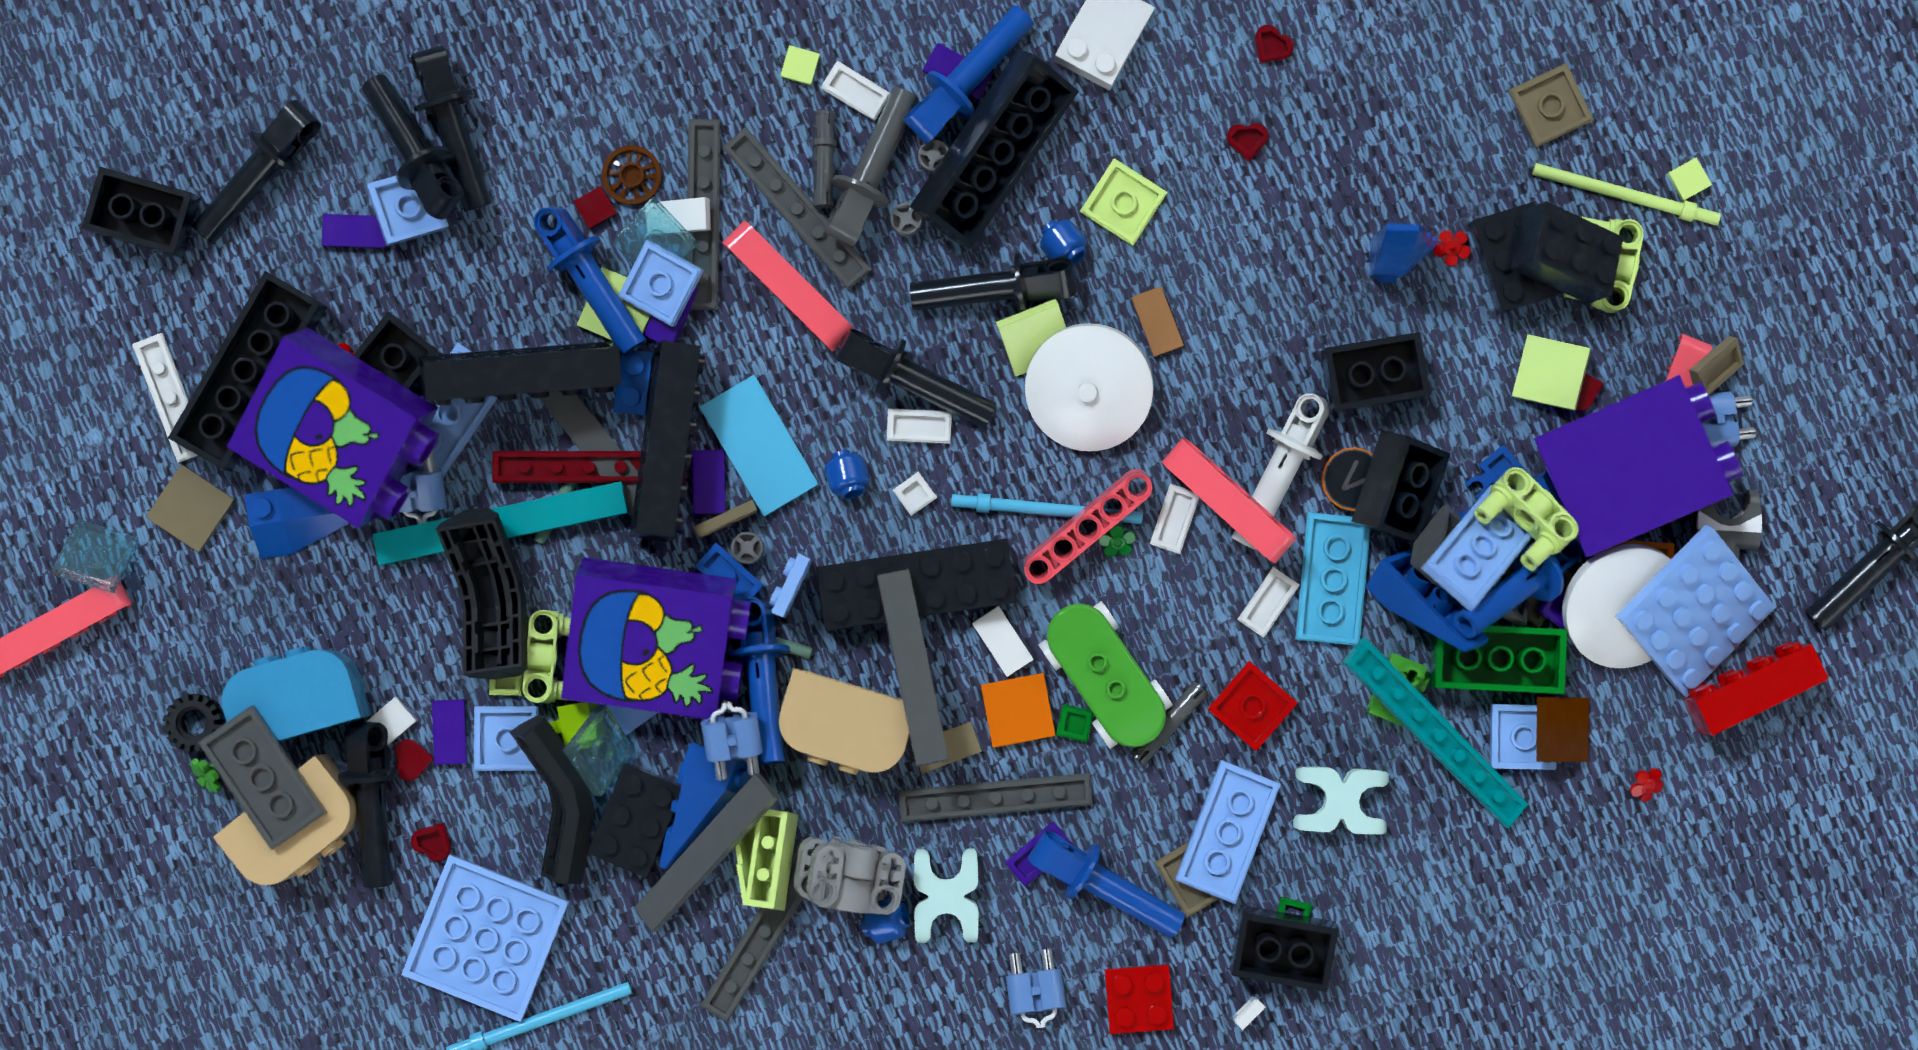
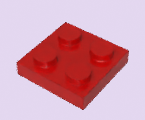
M1248 661L1210 704L1207 710L1254 751H1257L1298 702L1252 662Z
M1169 964L1104 969L1110 1034L1174 1029Z

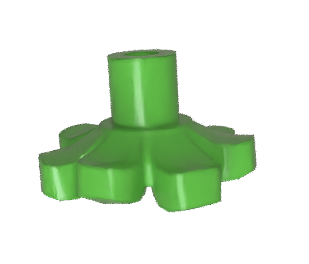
M197 758L190 761L189 764L193 773L199 777L196 781L201 787L206 786L213 793H217L222 789L217 780L219 779V773L212 763L208 765L205 760L200 762Z

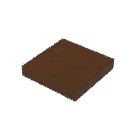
M1537 697L1536 762H1588L1589 698Z

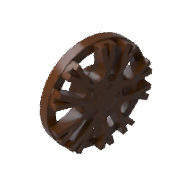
M627 145L616 149L607 157L602 168V182L607 193L614 200L622 204L638 205L648 201L656 194L661 184L662 172L658 160L649 150L640 146ZM631 151H637L636 163L631 162ZM625 152L628 159L627 163L624 165L619 164L615 157ZM645 154L652 162L642 167L639 165V161ZM610 163L620 167L619 173L608 169ZM656 169L654 174L645 175L644 170ZM617 175L619 181L609 186L607 176ZM645 179L656 180L652 189L644 186L643 182ZM622 183L625 188L619 195L615 194L614 191ZM640 185L646 193L643 197L640 196L636 189ZM628 189L635 191V199H625V193Z

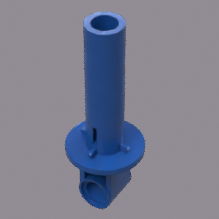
M1013 5L947 77L936 71H930L926 75L927 82L932 90L903 119L925 144L931 141L944 128L946 122L956 112L965 117L973 115L975 110L967 97L1034 26L1031 17L1023 9Z
M557 206L540 209L534 216V227L555 258L547 266L549 273L558 270L564 272L567 269L614 344L619 346V351L622 355L642 345L646 338L591 255V252L594 251L601 241L599 236L585 239L569 212L563 207ZM551 213L556 216L558 221L557 227L554 230L548 225V217Z
M1575 537L1559 553L1550 555L1534 571L1527 569L1520 560L1521 556L1532 546L1526 545L1512 562L1514 573L1492 587L1471 612L1464 607L1454 615L1453 621L1457 631L1466 638H1473L1530 596L1542 601H1552L1557 598L1563 591V574L1583 556L1584 550L1580 541Z
M748 597L742 601L751 602L750 614L754 607L760 606L761 615L756 621H752L749 616L746 640H740L741 648L730 651L729 658L741 660L739 662L746 663L751 712L757 713L763 752L757 755L758 765L779 764L785 762L783 736L779 728L780 704L775 658H780L782 655L790 653V646L777 644L774 613L771 612L772 606L760 599Z
M1049 830L1044 831L1029 854L1028 860L1039 870L1067 883L1064 891L1066 898H1074L1083 888L1165 936L1173 938L1184 921L1185 913L1098 864L1099 845L1093 843L1084 852L1058 834Z

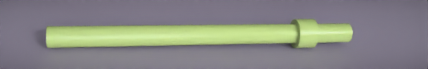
M1535 163L1532 172L1533 176L1679 215V219L1692 222L1694 219L1717 226L1721 217V213L1699 208L1697 203L1686 200L1683 203L1538 163Z

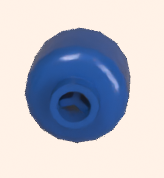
M1067 219L1059 222L1053 220L1043 228L1040 248L1050 259L1066 257L1072 260L1074 266L1084 258L1087 253V238L1073 222Z
M840 450L832 454V459L825 465L824 469L831 492L845 500L864 494L866 492L865 488L870 483V476L864 458L860 454L850 453L849 450Z
M892 898L877 901V904L881 908L886 907L891 903ZM900 903L896 911L891 914L864 913L860 923L866 937L870 936L875 943L883 944L904 937L911 921L907 907L904 903Z

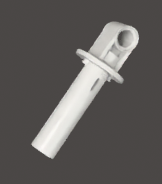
M1304 394L1297 400L1282 432L1269 428L1266 432L1275 438L1272 441L1278 446L1252 497L1273 516H1275L1303 458L1311 460L1310 457L1321 460L1323 457L1312 446L1329 415L1330 408L1324 398L1315 394ZM1316 400L1319 404V412L1315 417L1309 418L1305 412L1306 405L1310 401ZM1236 530L1234 531L1233 539L1257 550Z

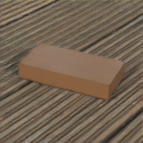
M1161 286L1131 297L1153 358L1184 346Z

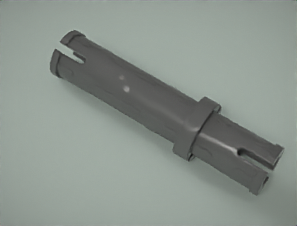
M817 110L814 112L815 138L812 139L815 155L813 207L817 208L820 205V208H832L834 148L837 147V140L834 139L835 112L829 111L828 113V110Z
M1193 681L1166 712L1165 725L1160 735L1144 746L1135 747L1130 751V754L1137 758L1142 765L1146 766L1147 762L1162 745H1168L1170 736L1209 694Z

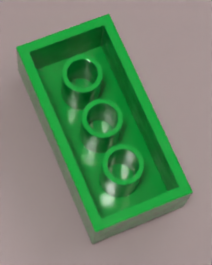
M1489 626L1483 630L1488 638L1487 643L1468 652H1464L1432 634L1430 687L1565 694L1567 629Z

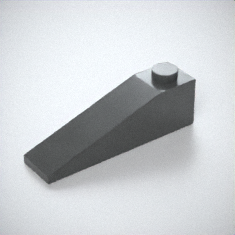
M1447 504L1439 509L1414 542L1410 564L1419 574L1424 575L1431 583L1441 588L1443 587L1421 568L1462 519ZM1503 573L1492 587L1504 580L1508 575ZM1527 599L1502 618L1520 627L1526 625L1529 609Z

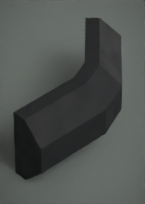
M488 507L462 511L441 522L436 531L460 592L463 608V675L469 678L495 680L519 676L528 669L527 601L519 566L497 512Z
M537 715L519 724L509 733L546 783L549 791L552 812L541 875L556 883L582 884L594 816V806L588 779L545 716Z

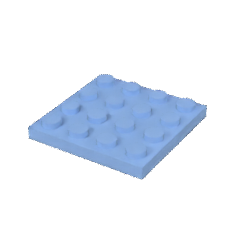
M1706 524L1615 617L1674 688L1687 698L1689 696L1688 690L1700 685L1776 607L1714 528Z
M450 854L401 975L522 1022L570 901Z

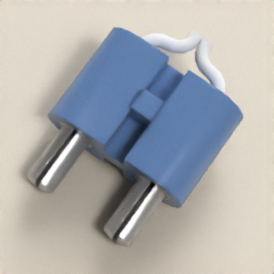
M1730 391L1711 393L1709 395L1717 417L1702 423V426L1712 447L1729 441L1731 447H1736L1739 444V440L1756 437V433L1740 435L1742 433L1756 432L1755 428L1739 429L1738 422H1734L1737 408L1752 406V402H1736L1752 400L1750 396L1734 397Z
M432 451L423 463V468L420 470L407 468L400 480L401 483L410 488V493L399 512H403L408 517L415 518L418 524L426 523V519L434 516L437 510L447 507L442 469L435 467ZM415 509H420V512L431 511L425 513L422 519L416 513H410Z
M731 702L722 703V708L712 713L711 718L701 721L706 759L709 762H714L716 779L721 780V772L723 780L727 779L725 761L731 760V757L736 756L746 758L749 775H754L752 757L755 774H759L757 755L763 752L757 713L746 712L742 708L733 707ZM727 707L732 712H740L739 714H733V717H716L723 714Z
M1047 948L1050 970H1048L1046 949H1043L1041 954L1044 970L1035 973H1023L1020 953H1015L1018 974H1016L1014 953L1009 955L1012 975L1006 976L1010 1014L1011 1016L1021 1015L1025 1022L1034 1023L1036 1028H1044L1045 1023L1056 1016L1057 1010L1066 1008L1061 969H1054L1053 954L1050 948ZM1052 1011L1051 1015L1042 1019L1041 1025L1038 1020L1028 1018L1025 1015L1035 1012Z

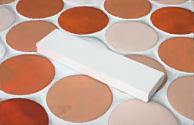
M160 333L136 342L132 346L166 434L169 436L189 399L164 334ZM169 439L178 463L198 456Z

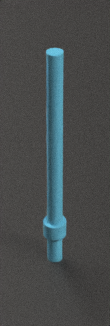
M978 493V496L952 494L951 507L976 509V512L989 513V510L1068 518H1072L1085 507L991 498V494ZM1104 508L1108 513H1115L1119 510ZM1132 511L1120 522L1142 524L1143 512Z
M629 982L525 1018L522 1022L517 1021L483 1033V1031L469 1035V1039L447 1046L446 1050H486L488 1045L633 993Z

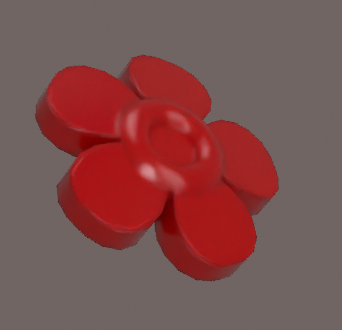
M1448 230L1440 233L1439 239L1444 244H1437L1434 247V254L1437 257L1446 255V265L1456 266L1458 264L1457 255L1461 259H1467L1470 256V247L1464 245L1468 240V236L1464 232L1458 231L1454 235V239L1452 233Z
M1652 768L1648 773L1645 770L1639 771L1635 775V780L1638 783H1634L1630 787L1631 795L1639 797L1642 802L1649 801L1653 796L1652 791L1659 793L1663 788V782L1660 780L1662 776L1661 771L1657 768Z

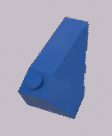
M1386 223L1370 239L1369 277H1377V283H1396L1397 278H1402L1438 244V237L1433 236L1431 232H1426V229L1419 224Z
M292 487L244 495L249 527L261 559L294 554L350 524Z
M1413 548L1380 561L1366 588L1386 609L1464 652L1487 643L1488 638L1484 631L1473 638H1466L1457 631L1453 618L1457 612L1463 609V606L1448 591L1431 583L1424 575L1419 574L1410 564Z
M690 743L678 773L677 783L681 784L679 799L672 801L671 811L675 812L673 825L666 831L659 867L668 870L723 810L726 804L750 780L751 775L748 773L746 761L737 757H731V760H726L727 779L723 780L721 772V780H717L714 762L707 761L705 747L697 743Z

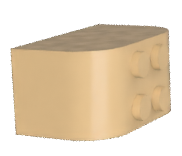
M793 668L779 715L781 734L793 749L809 754L808 761L825 766L828 760L840 764L838 770L855 775L858 774L859 770L866 772L885 771L900 760L910 735L902 699L799 668Z
M328 754L316 755L298 769L327 811L322 817L274 850L269 848L245 812L213 836L214 840L240 873L251 882L260 885H272L293 878L296 875L300 878L303 875L309 874L321 864L318 861L320 856L332 855L346 844L343 838L353 831L358 824L356 790L351 783L339 781L338 774L341 771Z

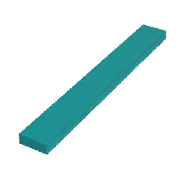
M621 481L491 509L499 514L508 539L629 513L624 485ZM449 518L374 533L373 539L378 564L385 565L444 552L436 528L441 522Z
M1362 638L1342 663L1502 826L1510 828L1528 806V803L1368 639Z

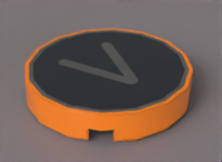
M1356 447L1342 449L1332 455L1324 465L1321 477L1323 492L1328 500L1339 509L1355 511L1373 456L1372 453Z

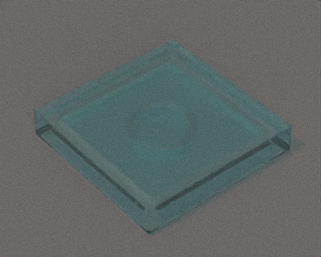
M655 197L646 203L612 241L617 249L633 265L646 240L655 242L683 259L699 244Z
M78 519L52 568V573L61 578L115 593L138 547L139 537Z
M598 704L563 751L591 793L595 796H602L620 772L624 763L635 752V749L607 705Z

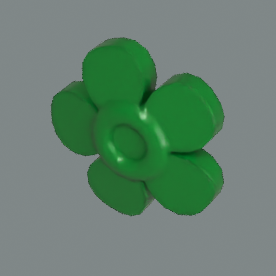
M1116 524L1110 529V534L1106 532L1099 538V543L1104 546V554L1107 556H1115L1118 550L1121 555H1125L1132 551L1130 543H1133L1136 537L1134 531H1124L1122 525Z

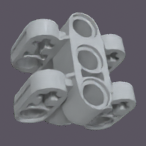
M831 836V841L826 843L820 838L808 837L802 841L798 849L794 888L800 896L807 898L808 901H812L822 908L857 913L891 914L896 911L901 902L906 870L905 862L900 855L876 844L868 845L851 838L850 841L842 840L838 836ZM816 844L817 847L813 850L812 856L808 855V849H813ZM891 862L896 864L895 869L890 870ZM805 864L809 865L810 868L804 869ZM808 876L806 893L802 889V881ZM888 881L894 882V886L889 885ZM887 890H889L892 894L891 903L886 907H879L877 901L883 900Z

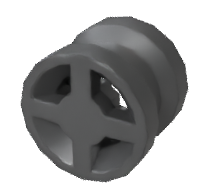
M931 140L926 144L924 143L918 151L921 168L925 172L932 174L940 160L949 150L948 147L939 140Z
M911 203L897 205L892 210L890 216L893 230L898 235L904 237L915 235L922 226V216L909 207Z
M740 533L732 541V554L741 563H756L763 556L764 543L754 533Z

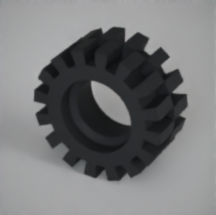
M183 695V697L175 699L173 705H169L166 709L168 714L163 717V721H166V726L163 729L169 735L166 738L169 742H174V746L178 749H184L187 752L202 751L198 742L225 724V719L222 716L224 713L223 709L218 707L217 704L219 703L210 699L207 695ZM189 711H200L206 718V727L199 735H191L184 729L183 719Z

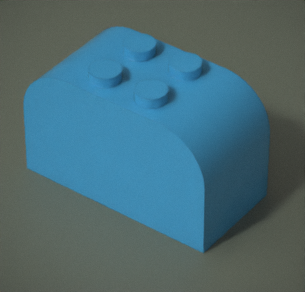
M299 647L285 651L286 658L280 659L278 655L254 660V667L241 670L230 678L222 694V707L226 722L254 705L279 742L371 716L356 664L349 656L336 650H311L310 647Z

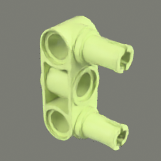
M1581 216L1618 235L1621 228H1627L1633 234L1631 243L1622 242L1613 288L1620 296L1619 304L1613 306L1607 302L1606 298L1591 303V306L1604 312H1617L1625 308L1631 298L1633 284L1639 268L1640 251L1644 237L1643 228L1637 221L1632 219H1610L1607 222ZM1563 293L1564 297L1576 299L1570 295Z
M1517 467L1507 470L1492 485L1489 496L1474 510L1476 519L1483 524H1488L1504 509L1522 529L1526 530L1536 540L1520 558L1522 564L1531 571H1534L1550 555L1559 553L1578 534V525L1574 518L1526 471ZM1508 483L1512 485L1515 490L1511 489Z
M538 610L529 617L527 626L528 669L523 672L522 692L529 701L534 703L550 704V702L555 703V699L567 700L561 699L563 681L553 677L557 658L556 641L557 638L561 639V636L569 635L571 617H564L563 613H559V611ZM540 615H546L552 621L551 629L544 634L538 633L534 628V621ZM534 679H541L546 685L545 693L540 697H532L528 692V684Z

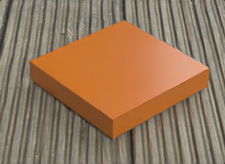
M1044 673L981 685L993 748L1056 736Z

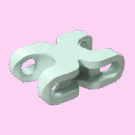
M1300 766L1296 768L1295 776L1297 780L1303 783L1318 785L1323 790L1324 804L1314 814L1296 815L1293 819L1294 828L1304 831L1330 832L1336 828L1341 819L1344 827L1354 834H1384L1387 832V823L1383 819L1366 816L1360 809L1359 800L1361 794L1367 788L1384 787L1387 785L1389 773L1380 770L1352 769L1347 772L1343 781H1341L1338 772L1329 767Z
M968 848L963 852L961 870L952 879L938 878L931 870L928 851L917 849L914 857V885L918 891L928 895V897L917 903L914 911L915 939L917 943L929 941L932 921L938 915L945 913L955 915L961 921L965 941L976 943L978 939V906L974 900L964 896L974 891L978 885V862L975 848Z

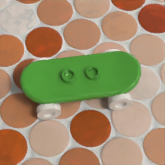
M1102 601L1093 607L1081 603L1071 604L1062 608L1053 616L1048 625L1047 640L1045 639L1038 646L1056 671L1062 667L1097 718L1092 724L1109 749L1118 743L1128 747H1140L1152 742L1160 735L1165 725V711L1173 706L1172 702L1155 679L1150 682L1115 632L1119 626Z

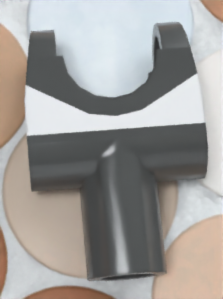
M1746 490L1744 510L1741 509L1732 519L1724 518L1718 514L1714 504L1693 512L1691 539L1707 524L1714 528L1738 560L1740 550H1759L1762 532V513L1758 491Z

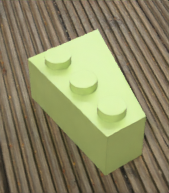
M768 810L735 846L738 861L736 866L743 905L785 911L798 822L797 814Z

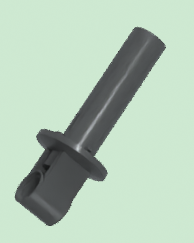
M898 87L892 89L852 177L844 175L834 176L832 184L842 193L826 221L823 232L850 246H854L864 229L865 221L871 208L883 209L888 206V198L877 189L907 127L903 119L919 101L918 97L913 93Z

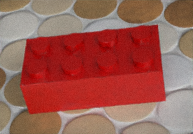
M1792 641L1785 642L1774 648L1776 654L1763 657V655L1754 657L1745 662L1747 668L1736 671L1734 669L1728 670L1716 676L1717 683H1710L1708 685L1702 683L1696 688L1688 690L1690 696L1682 699L1698 733L1713 736L1828 680L1829 677L1813 645L1801 644L1800 641L1794 643Z

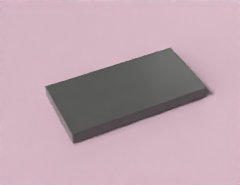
M254 705L198 742L271 850H274L327 813Z

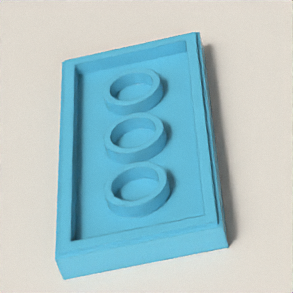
M755 375L700 406L705 418L764 517L819 485Z
M1307 512L1295 640L1355 646L1360 641L1371 529L1351 522L1352 517Z

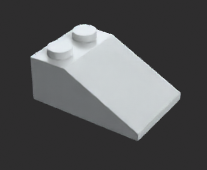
M1086 0L1056 52L1054 62L1110 91L1155 7L1142 0Z

